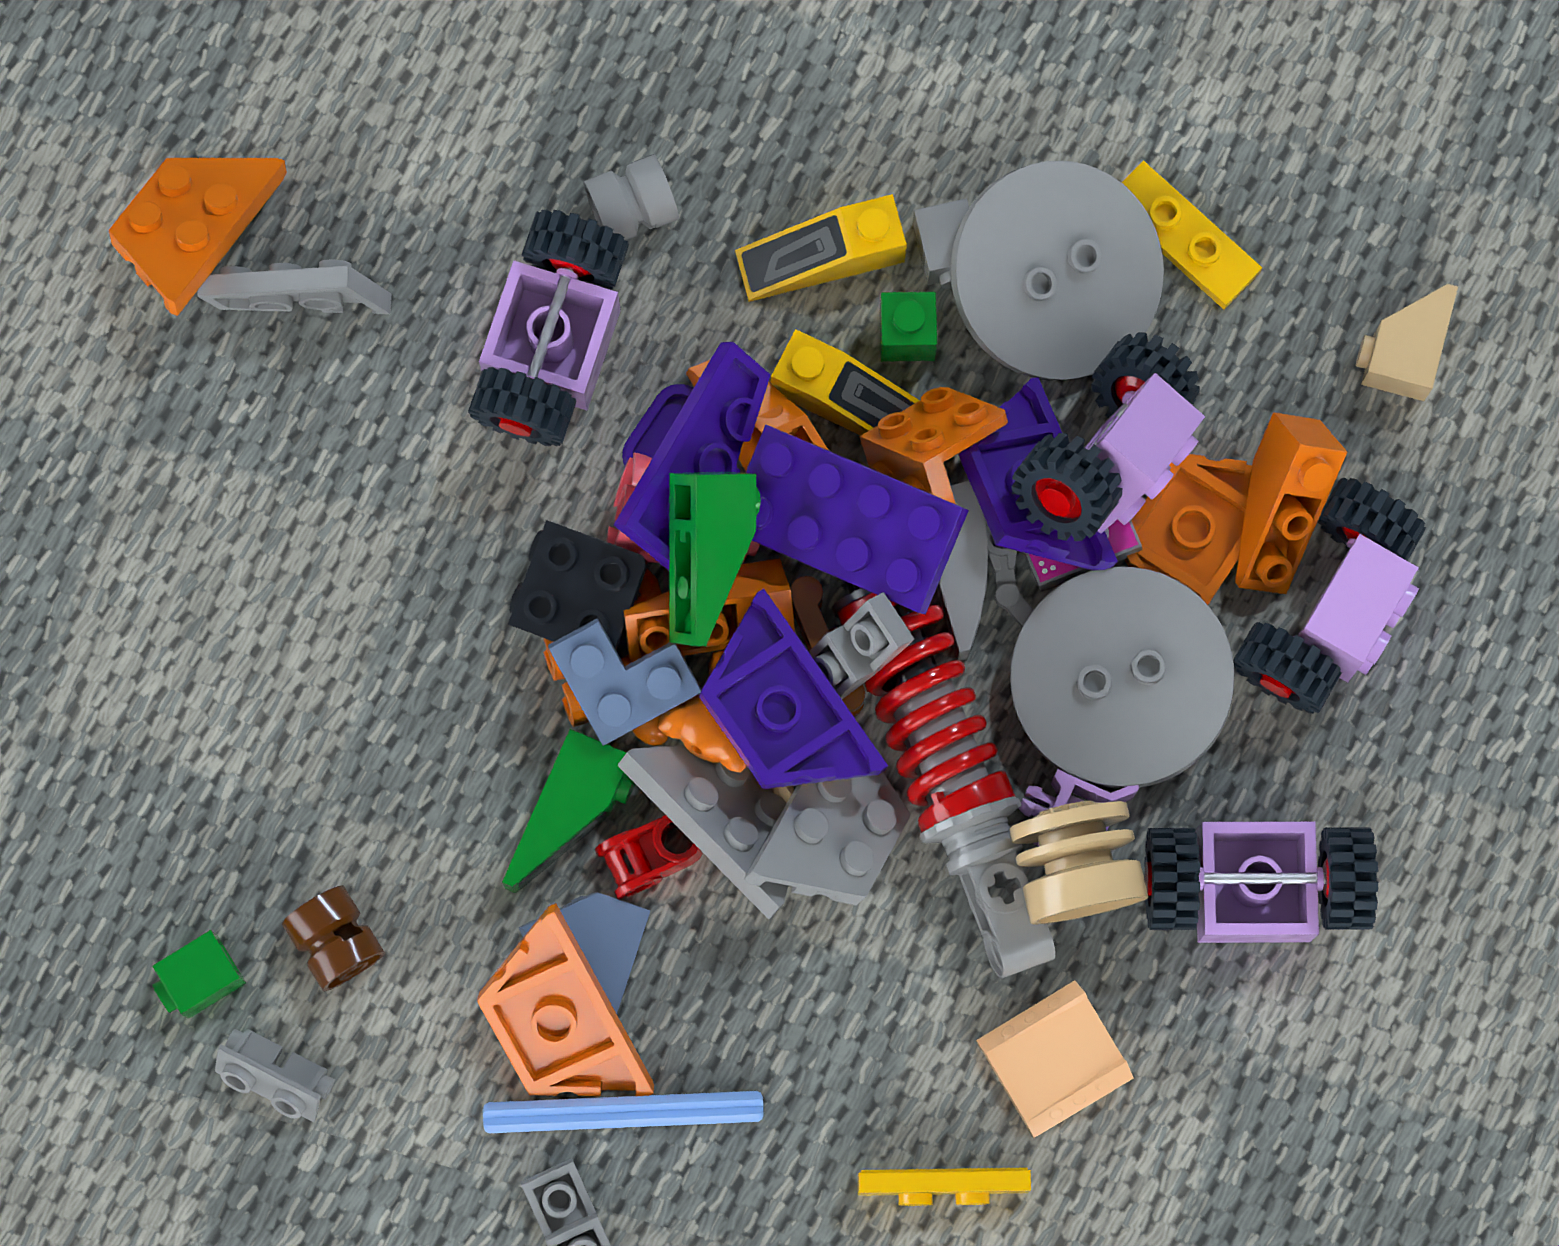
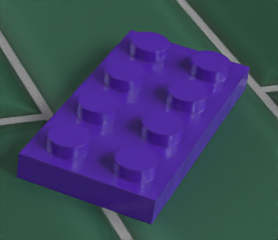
M765 424L746 470V473L756 474V487L759 490L761 499L760 510L756 516V532L752 541L876 595L884 592L890 601L926 615L969 510Z

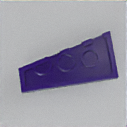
M733 341L721 342L614 523L617 529L667 570H669V473H740L741 470L737 468V461L743 442H748L751 439L771 376L769 372Z

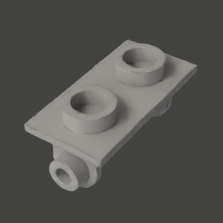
M234 1029L225 1046L220 1044L217 1051L215 1072L221 1075L224 1083L238 1092L249 1093L253 1091L271 1100L272 1106L289 1118L298 1119L302 1116L315 1122L318 1115L320 1098L324 1100L327 1098L335 1082V1079L327 1076L328 1069L292 1052L282 1069L274 1065L282 1052V1046L250 1029H246L244 1033Z

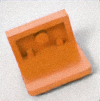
M938 387L925 392L921 396L920 401L905 410L883 417L878 422V426L861 435L860 440L869 468L956 504L944 462L1005 426L1008 419L1005 410L949 387Z

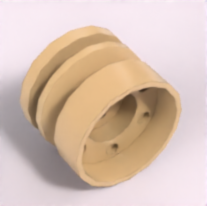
M1081 801L1065 804L1039 812L1037 816L1013 825L1009 829L1012 843L1014 844L1039 842V847L1029 849L1016 856L1018 866H1044L1045 876L1035 879L1023 887L1031 924H1047L1091 916L1130 906L1148 898L1140 861L1129 859L1113 860L1111 851L1121 848L1135 839L1133 830L1106 831V827L1122 822L1130 817L1126 802L1102 803Z

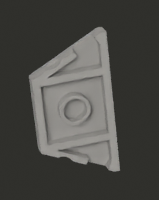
M685 745L629 750L617 766L768 919L773 917L785 902L788 885L765 881L761 886L747 883L743 879L787 804L784 799L774 794L772 788L763 789L748 767L740 773L730 771L721 763H711L696 757L688 751Z
M883 772L873 776L797 785L743 880L756 886H761L765 881L792 886L791 893L811 897L820 894L829 897L832 901L858 905L867 897L911 815Z

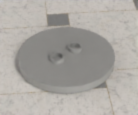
M1045 161L1013 170L1001 176L979 194L967 210L957 230L951 255L950 272L951 285L958 312L973 339L987 354L1003 366L1017 373L1045 380H1064L1092 375L1109 351L1123 336L1131 334L1134 338L1138 332L1146 333L1160 302L1164 267L1161 245L1155 226L1142 203L1123 183L1106 172L1086 164L1073 161Z
M1111 567L1106 570L1090 571L1063 583L1048 594L1032 611L1024 623L1014 647L1010 674L1011 693L1016 713L1027 737L1040 754L1057 769L1059 768L1063 772L1094 786L1122 789L1127 786L1139 785V788L1166 781L1182 773L1198 761L1213 745L1227 720L1234 693L1233 656L1228 638L1220 621L1201 597L1189 587L1169 576L1152 570L1136 567Z

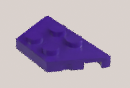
M1031 378L1018 393L1000 406L1006 412L1007 424L958 453L961 463L997 546L1093 571L1111 568L1118 560L1105 531L1102 534L1097 531L1090 538L1086 535L1083 541H1074L1072 534L1067 541L1058 539V532L1055 529L1049 535L1041 531L1044 523L1037 519L1032 524L1026 518L1030 510L1028 508L1020 510L1016 504V500L1020 495L1012 494L1011 486L1015 482L1012 479L1014 472L1039 441L1041 442L1045 436L1052 434L1055 439L1058 433H1062L1039 378Z
M763 588L757 592L720 660L700 692L699 698L763 789L873 776L885 771L888 767L887 763Z

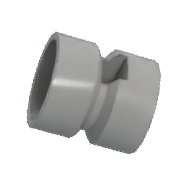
M655 154L631 162L626 167L625 176L620 177L610 170L583 181L590 207L596 221H598L597 224L614 229L613 233L621 234L625 237L624 240L637 236L638 224L642 223L649 229H653L679 220L673 194Z

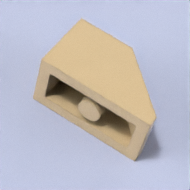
M1446 284L1383 319L1373 337L1364 335L1356 360V366L1365 369L1361 385L1425 401L1433 389L1458 286Z

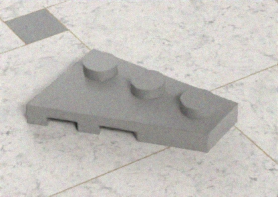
M329 259L320 261L318 268L302 269L301 266L291 263H274L269 265V271L258 272L238 266L220 268V274L208 276L198 289L197 297L220 310L290 312L293 309V301H299L298 304L304 308L321 310L324 313H343L344 303H362L372 309V314H391L392 293L354 270L351 263L343 260Z

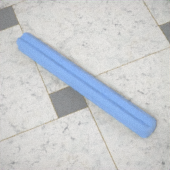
M758 1091L489 1102L483 1107V1127L487 1133L759 1122L764 1115L763 1096Z

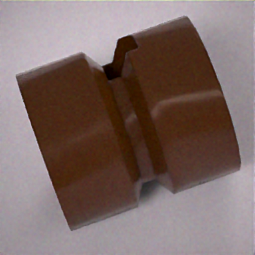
M343 885L329 889L294 910L282 922L284 929L297 950L309 951L310 957L307 961V966L324 992L349 981L374 965L385 954L370 927L357 924L360 911Z

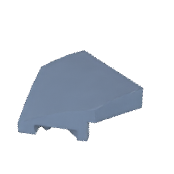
M594 892L587 896L571 900L572 902L559 909L617 1014L650 910ZM532 920L518 927L522 937L527 934L537 920Z

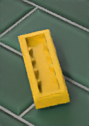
M1144 160L1121 182L1137 197L1149 214L1160 241L1162 254L1222 309L1225 310L1261 273L1262 267Z
M1027 1167L861 1170L858 1173V1196L898 1195L899 1206L933 1205V1195L955 1194L956 1205L990 1204L989 1194L1029 1193L1031 1191V1170H1028Z

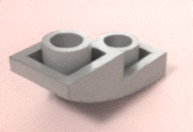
M883 592L867 600L843 626L828 632L809 651V654L840 698L843 699L893 660L914 640V637Z
M573 1158L521 1181V1186L543 1232L547 1246H611Z

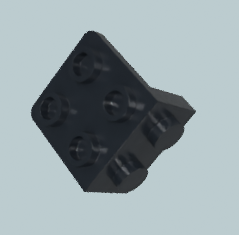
M546 520L543 530L536 534L529 551V561L531 562L525 579L518 584L512 596L509 609L512 614L508 625L555 642L598 618L617 651L625 629L623 610L630 609L634 605L647 570L648 563L646 558L641 554Z

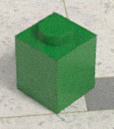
M881 292L879 309L880 362L935 361L937 349L936 292Z
M209 930L152 966L160 978L152 986L166 1010L171 1013L178 1009L180 1014L188 1019L246 984L222 941L212 930Z

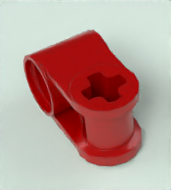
M667 815L639 828L630 829L600 843L594 849L597 857H604L617 885L614 894L619 900L640 893L658 884L663 878L693 865L701 858L703 852L694 843L689 850L681 854L671 853L665 849L666 835L670 830L677 827ZM624 854H627L634 869V874L630 873L623 858Z

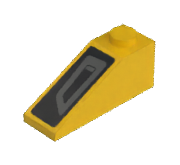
M893 194L839 207L736 249L735 254L748 302L905 263L907 243Z
M797 329L793 332L771 375V384L794 404L860 436L878 426V422L883 417L901 412L920 401L845 352Z

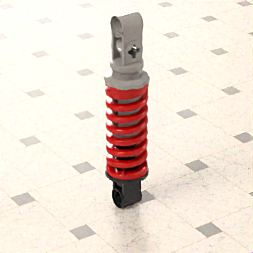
M846 582L850 594L841 598L832 606L834 616L839 618L841 626H843L867 600L877 595ZM890 601L914 637V640L864 684L866 691L870 694L883 696L876 704L875 714L880 721L893 724L886 733L888 747L895 751H905L896 763L898 774L905 778L916 779L907 789L909 802L916 806H929L918 819V826L921 831L920 839L922 843L926 844L942 843L946 849L945 853L949 857V862L945 864L950 876L959 875L969 905L982 934L986 955L992 969L999 978L1002 979L1054 960L1055 946L1047 924L1036 925L1030 923L1023 887L1029 882L1022 866H1018L1016 861V852L1022 849L1023 845L1012 843L1009 829L1011 827L1008 825L1007 817L1022 806L1019 798L1015 797L1006 772L1002 770L991 774L987 772L984 762L994 758L998 750L996 745L991 742L977 746L973 734L984 730L987 722L982 715L966 718L962 707L974 702L976 694L971 687L956 690L952 679L961 676L965 672L964 663L956 659L937 666L933 655L950 649L955 641L953 635L949 632H943L926 638L923 628L933 625L943 618L944 612L942 607L931 605L928 607L925 615ZM993 885L996 889L1005 887L1009 896L1004 900L1000 896L992 898L988 889Z

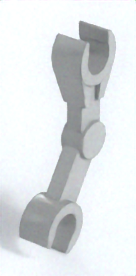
M987 526L988 560L995 575L996 604L1000 608L1005 609L1023 627L1033 608L1023 599L1016 586L1014 566L1017 551L994 547L990 541L991 532Z

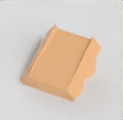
M1075 980L976 1040L1033 1138L1133 1079L1127 1061L1121 1055L1087 998L1086 992Z

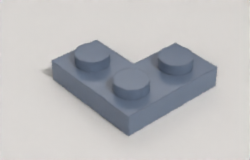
M598 618L548 645L549 651L603 746L701 692L697 680L676 643L669 642L624 666Z

